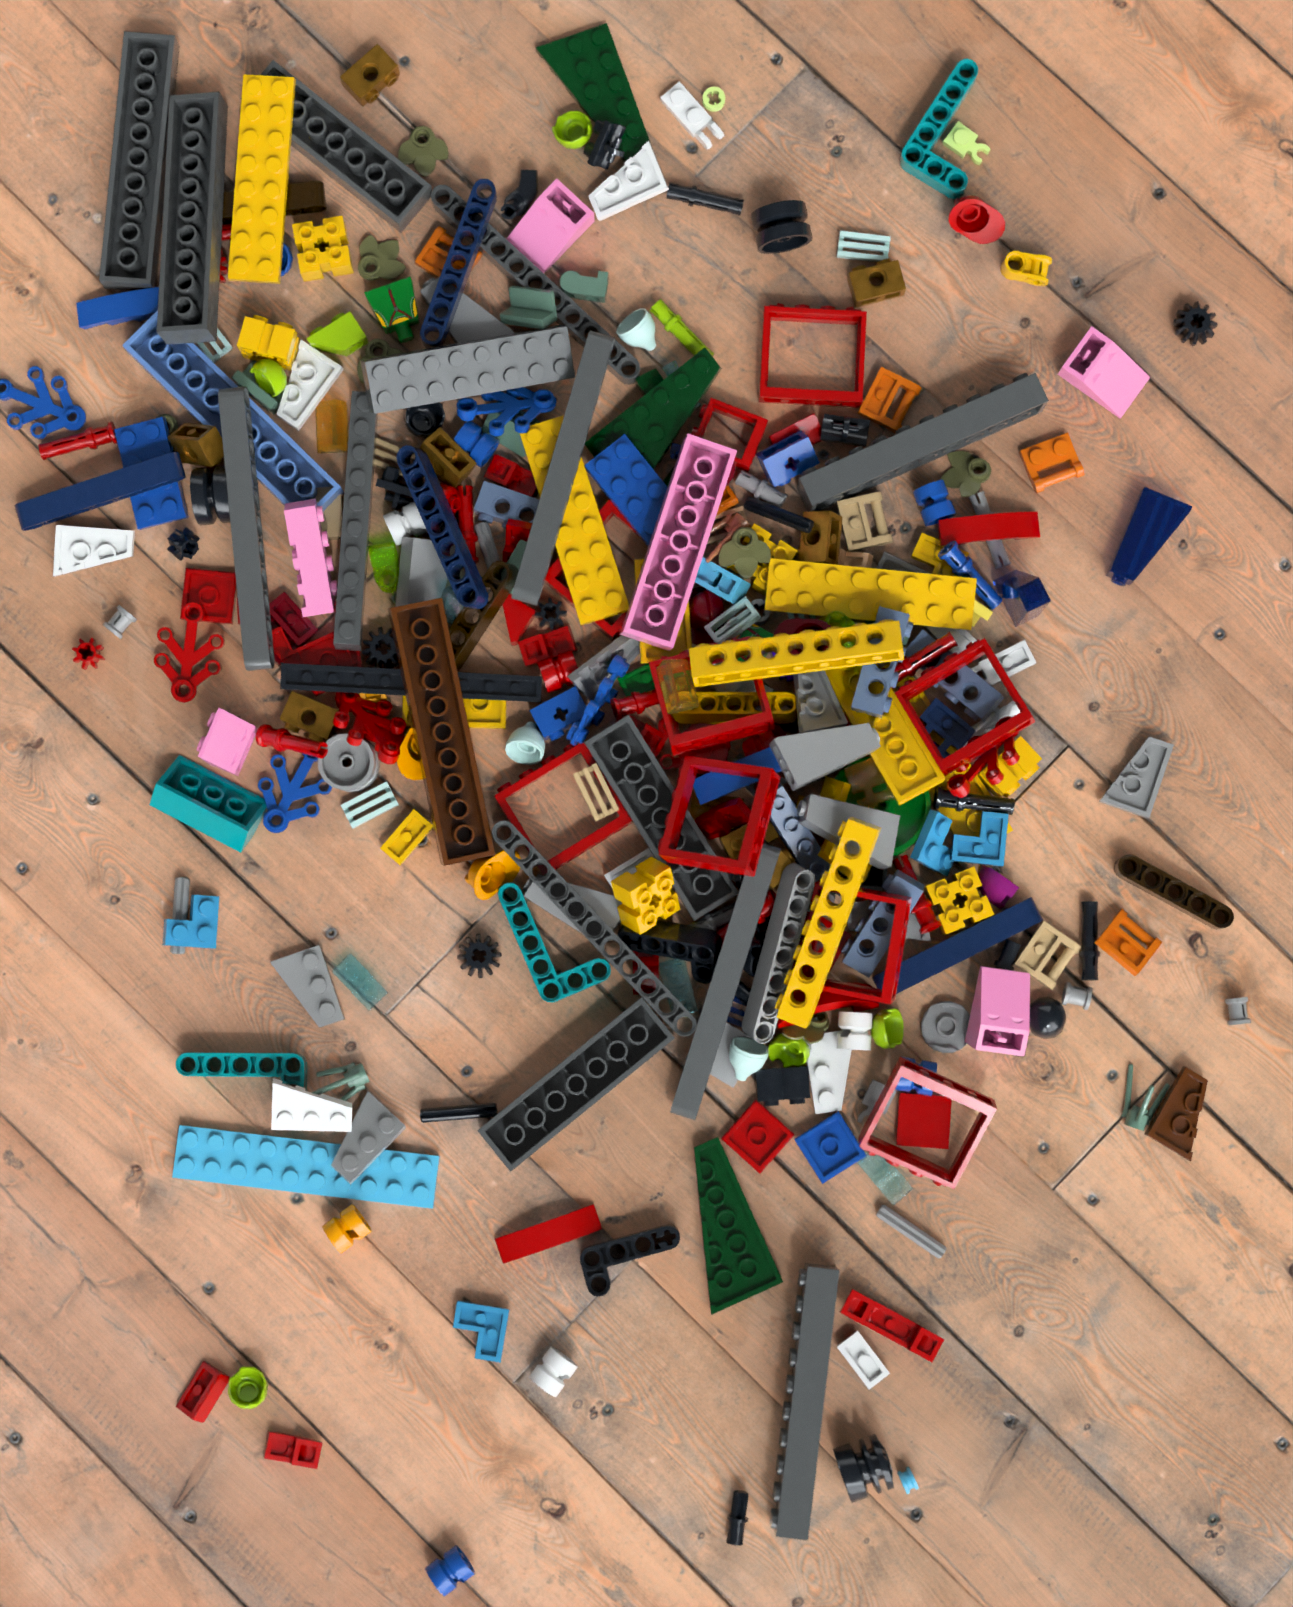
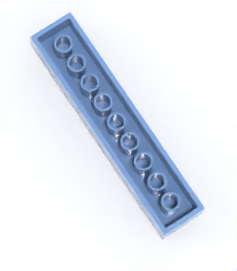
M157 310L122 346L200 424L216 426L222 437L218 391L219 389L235 388L238 386L194 343L166 344L157 333ZM249 398L257 480L284 506L285 503L315 499L317 488L332 487L317 503V506H322L324 511L340 494L341 496L344 494L341 486Z

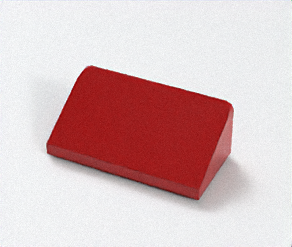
M815 413L770 435L768 440L772 446L801 430L809 437L813 446L821 442L822 428Z
M203 1361L176 1407L192 1420L203 1423L228 1384L230 1377L206 1361Z

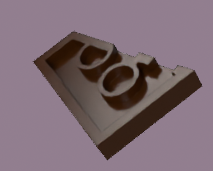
M1183 1066L1147 1128L1145 1135L1186 1160L1191 1161L1193 1141L1198 1131L1196 1127L1199 1112L1202 1111L1208 1080Z

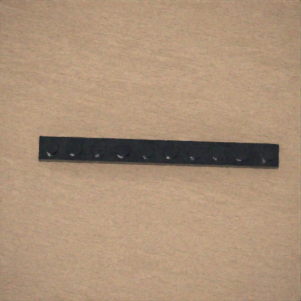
M281 663L280 689L405 695L400 669ZM458 672L462 696L465 699L541 702L542 676Z

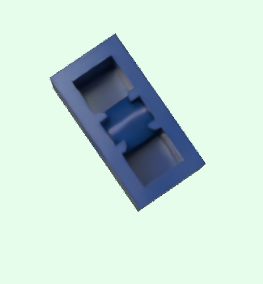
M801 430L756 453L767 480L774 487L788 484L791 478L820 463L809 437Z
M576 686L529 711L544 740L550 738L551 741H554L564 736V730L572 727L575 721L581 722L586 705ZM558 710H561L563 713L568 712L565 715V721H561L560 718L554 719L557 717Z

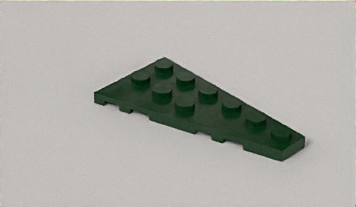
M607 23L535 48L538 55L544 59L550 70L560 79L566 90L594 123L597 120H607L626 127L621 138L623 139L619 147L625 151L624 157H621L624 162L630 157H634L645 143L650 142Z
M704 347L586 441L585 446L595 457L625 434L654 470L722 368L707 348Z
M718 1137L694 1147L711 1315L783 1283Z

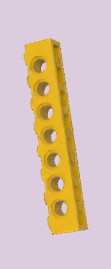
M891 619L881 620L875 624L856 623L852 627L845 628L832 626L822 631L804 630L799 634L792 635L779 633L769 638L751 637L746 641L736 642L734 640H727L721 644H699L689 648L691 674L695 687L904 660L899 620L893 621ZM873 638L881 640L878 644L869 643ZM846 642L855 643V645L850 648L842 646ZM820 645L828 646V649L825 651L816 650ZM796 648L802 650V652L797 655H793L790 653L793 649ZM768 652L776 653L772 658L764 657ZM743 655L750 657L747 661H738V658ZM716 659L724 660L719 665L712 664V662Z
M852 816L847 822L842 821L837 836L841 837L838 847L833 846L828 859V861L832 862L829 872L824 871L819 884L823 887L821 895L815 896L810 909L814 911L812 920H807L801 935L805 936L803 945H798L793 955V960L796 961L793 970H788L784 980V984L788 985L784 995H779L775 1005V1009L779 1010L777 1018L805 1029L810 1025L881 827ZM853 840L859 844L860 851L858 854H852L848 851V841ZM841 865L847 866L851 871L850 878H841L838 874V867ZM832 890L838 891L842 896L841 903L831 902L829 892ZM822 915H827L832 919L833 925L831 928H825L821 925L820 917ZM812 940L822 942L824 946L823 952L817 953L811 948ZM803 965H810L814 968V977H807L803 974ZM795 989H800L805 993V1001L799 1002L794 998L793 992Z

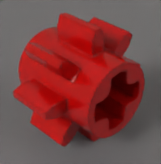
M92 637L89 643L79 639L80 645L78 648L72 647V650L77 654L73 661L75 663L83 661L81 667L84 670L88 668V665H92L97 669L98 665L96 663L99 660H105L100 654L104 646L97 645L95 647L96 640ZM91 650L94 652L93 656H88L87 658L84 656L85 651L89 652Z

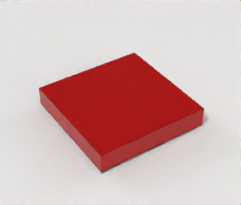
M186 568L180 619L185 620L182 615L183 607L187 603L196 602L202 605L205 612L203 619L199 622L233 625L237 589L235 572ZM192 608L190 611L191 617H197L199 614L198 609Z
M899 1093L896 1145L949 1149L952 1099L945 1096Z
M755 1099L721 1139L761 1174L795 1134Z

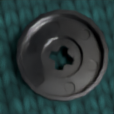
M876 1434L869 1436L872 1448L868 1450L863 1438L859 1439V1453L855 1454L849 1443L833 1449L851 1503L868 1498L867 1484L872 1483L878 1494L882 1493L878 1480L884 1479L888 1490L894 1488L893 1470L885 1447L879 1442Z

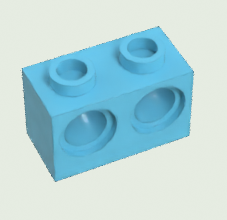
M702 557L695 579L697 584L732 604L745 597L751 586L749 582L712 561L707 563L706 558Z

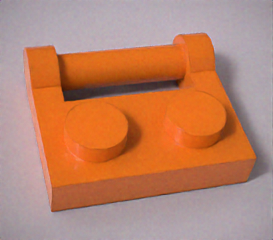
M438 226L415 260V265L436 278L440 277L448 253L437 245L441 241L451 248L454 238L447 234L444 228ZM479 250L472 269L482 257L483 253ZM458 260L453 263L452 267L459 270L466 263Z
M881 367L858 414L896 433V430L902 428L901 423L915 395L918 396L922 388L918 384ZM901 387L906 392L893 418L890 419L885 415Z
M1068 433L1022 449L1019 452L1035 493L1042 492L1045 487L1074 476L1079 478L1085 475L1084 468L1078 459ZM1069 461L1071 465L1067 469L1040 478L1038 476V472Z
M1121 908L1095 941V944L1132 975L1136 976L1162 944V941L1148 934L1127 916L1128 913ZM1121 924L1127 930H1129L1133 935H1135L1139 940H1141L1145 945H1147V948L1145 949L1142 945L1135 941L1131 936H1129L1125 931H1123L1119 927V925Z

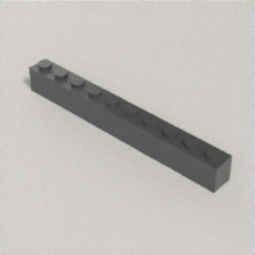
M352 391L333 640L335 650L361 651L378 413L373 414L369 412L366 392Z

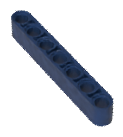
M480 179L475 182L420 330V336L425 348L443 346L497 201L495 185L489 179ZM482 190L491 191V195L487 198L478 196ZM474 213H480L483 216L478 222H473L469 218ZM465 237H472L474 239L471 245L461 244L462 239ZM455 261H464L466 264L462 269L458 270L452 267ZM448 284H454L457 287L453 293L443 291L444 287ZM439 308L448 310L447 315L444 317H437L435 312ZM430 332L439 333V337L435 341L426 339L427 334Z
M406 445L401 447L397 453V463L458 602L465 607L473 609L483 608L486 606L489 598L487 589L428 455L425 451L413 446ZM415 454V460L410 464V458ZM425 477V483L420 487V480ZM434 499L435 505L430 510V503ZM445 522V528L440 532V526ZM455 545V552L453 555H450V549ZM465 568V575L461 579L460 571ZM475 591V599L471 602L470 595Z
M171 452L20 502L14 506L21 530L27 531L186 478L179 452Z
M1030 897L901 962L896 994L1043 921L1033 898ZM885 971L872 977L877 989L883 988Z

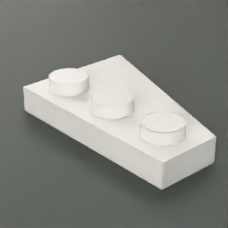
M649 141L642 146V149L634 157H630L622 168L614 175L609 176L589 195L599 221L669 190Z
M300 340L299 351L296 360L293 362L292 372L277 411L278 418L298 431L343 371L342 366L303 340Z
M56 525L53 576L133 557L135 531Z
M842 1030L824 1033L821 1041L813 1044L808 1043L810 1055L807 1066L815 1114L842 1110L851 1050L837 1049V1034L842 1032Z
M273 1078L271 1130L351 1132L352 1103L325 1094L317 1095L305 1091L303 1087L297 1085L292 1087L283 1084L281 1080Z

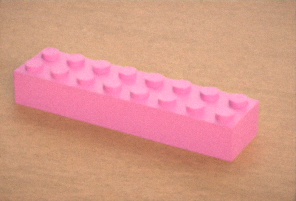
M687 434L683 439L620 635L667 651L673 649L737 450L691 434Z

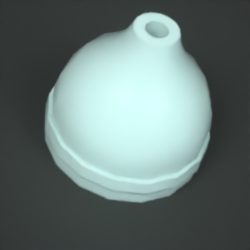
M645 308L638 309L629 314L616 329L618 337L629 346L644 348L648 351H652L656 347L655 322Z
M527 722L525 726L517 728L511 733L506 742L505 751L513 761L524 765H533L542 760L545 752V741L542 734L538 731L537 725L534 722Z
M747 1037L733 1038L730 1043L729 1060L734 1068L735 1077L740 1081H745L747 1077L763 1067L768 1058L769 1049L766 1045Z

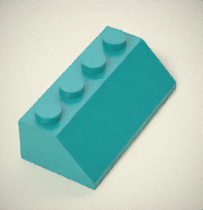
M181 755L175 759L155 784L149 804L240 853L252 839L267 811L264 798Z

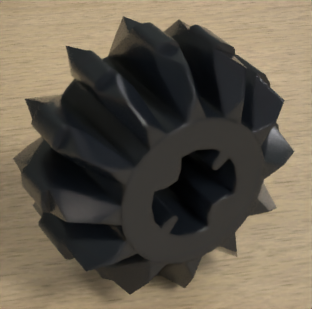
M1195 302L1193 308L1187 303L1184 305L1183 310L1177 311L1176 316L1178 319L1173 321V325L1179 328L1174 333L1176 336L1183 334L1182 343L1190 339L1191 346H1195L1197 341L1203 345L1207 342V338L1214 336L1215 333L1212 329H1215L1218 323L1212 321L1216 316L1214 312L1207 313L1209 305H1205L1203 309H1200L1199 302ZM1192 320H1194V323L1197 321L1200 324L1198 328H1196L1197 325L1193 327L1190 324Z
M379 627V635L377 636L374 632L370 631L369 635L373 640H363V644L370 648L362 650L363 655H370L366 660L368 665L376 661L375 668H381L382 663H384L385 668H390L389 663L393 662L398 667L399 662L396 660L398 656L394 637H392V628H389L387 633L384 634L383 628ZM384 643L391 647L390 650L387 649L388 653L385 655L378 651V648H382L380 645Z
M476 934V943L470 937L466 938L470 945L469 948L462 944L459 946L461 950L466 951V955H457V959L467 960L460 968L464 970L471 966L468 971V975L471 977L476 969H478V977L483 978V969H486L487 973L492 975L493 971L489 966L491 964L497 968L500 966L498 962L493 961V958L502 957V953L492 952L499 947V944L496 942L488 946L491 941L490 936H487L484 942L481 943V934ZM476 950L486 951L487 956H483L486 958L484 962L481 963L479 960H473V956H476L473 953Z

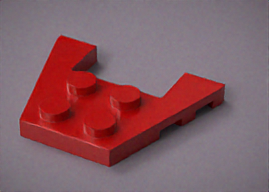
M336 601L334 605V613H336ZM280 626L272 630L274 654L283 663L362 667L360 651L335 650L333 644L334 631L292 650L282 627ZM311 691V692H312L315 696H318V695H320V694H322V693H325V692H327V691Z

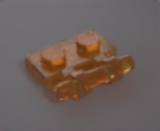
M871 758L843 769L848 783L851 784L850 788L853 795L862 791L865 794V798L856 801L857 805L873 809L878 807V803L888 799L895 800L888 786L883 791L873 793L872 787L885 783Z

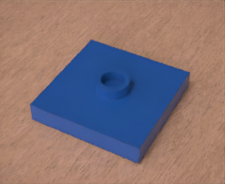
M839 1111L794 1139L822 1184L867 1156L863 1149L859 1147L857 1139Z

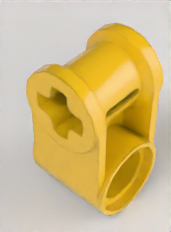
M1012 251L1003 260L1001 273L1009 280L1026 282L1035 286H1047L1049 282L1047 272L1049 265L1052 264V258L1041 254ZM1008 262H1017L1019 264L1020 269H1011L1008 265Z

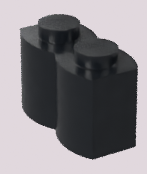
M808 1066L760 1069L756 1072L758 1102L763 1101V1106L779 1105V1100H789L790 1104H804L805 1098H810Z

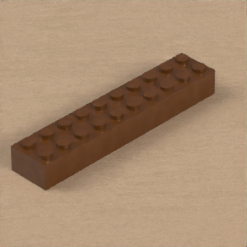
M442 598L388 608L440 863L443 866L493 856L495 851Z

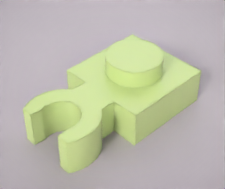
M959 121L942 143L962 159L968 153L971 155L972 162L976 165H981L983 161L977 156V152L982 151L986 155L990 152V148L986 144H977L978 135Z

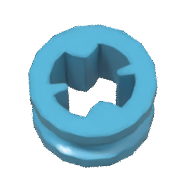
M909 1466L906 1467L904 1472L897 1471L907 1494L910 1493L912 1488L919 1489Z

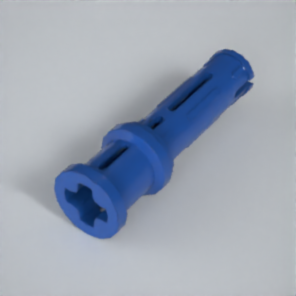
M956 541L948 543L941 549L938 557L941 560L944 559L951 566L954 575L977 578L976 593L990 610L996 608L1002 602L1003 598L997 594L972 566V559L970 556L966 557L962 553Z

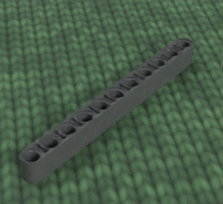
M437 185L431 192L433 208L457 230L460 221L455 219V216L460 212H464L467 203L449 186ZM446 195L450 199L447 203L440 204L437 202L438 197ZM474 213L469 219L473 222H478L482 219V216ZM488 223L487 233L482 239L479 251L516 286L529 287L530 282L538 280L542 282V286L539 289L552 290L554 297L561 300V303L556 306L557 320L555 322L559 325L567 326L568 333L580 345L585 346L587 339L584 336L590 330L611 336ZM465 237L471 244L474 242L472 237ZM497 246L505 248L504 253L501 255L493 254L492 250ZM515 263H520L524 266L520 272H513L510 268ZM571 314H575L580 319L577 323L570 324L566 321V318ZM615 340L613 349L617 354L609 359L607 369L622 383L627 385L634 384L635 379L640 376V364L632 354ZM628 365L636 370L634 374L629 376L622 372V369Z
M591 330L588 333L516 578L512 599L538 605L612 353L615 337Z
M246 386L219 389L218 400L244 664L247 671L273 669L275 657L249 393Z
M509 821L497 822L492 829V836L496 843L676 1034L683 1037L693 1034L697 1026L694 1016ZM509 827L512 832L510 838L500 840L497 837L499 828ZM522 845L528 847L530 853L527 858L518 859L515 856L517 847ZM541 864L547 867L548 872L544 878L539 879L533 875V869ZM559 883L565 886L566 891L562 897L556 898L552 896L551 888ZM576 902L584 907L582 915L574 917L569 913L570 905ZM594 921L602 926V930L597 936H591L587 933L588 924ZM612 940L620 945V950L615 955L607 954L604 949L606 943ZM634 960L638 964L636 973L626 974L622 968L624 962ZM645 979H652L656 984V989L651 994H646L641 990V983ZM663 998H669L674 1003V1009L670 1013H663L659 1009V1002ZM682 1017H687L692 1022L691 1030L685 1033L677 1028V1021Z
M763 843L755 876L744 875L670 1113L695 1120L781 848Z

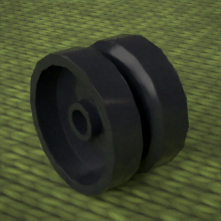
M787 200L775 202L760 207L751 213L753 229L759 232L755 237L758 252L764 254L787 252L803 247L812 241L810 225L804 222L808 217L806 204L803 201Z
M225 465L216 466L213 473L207 467L193 469L190 476V494L197 523L200 526L211 525L216 522L217 517L222 523H230Z

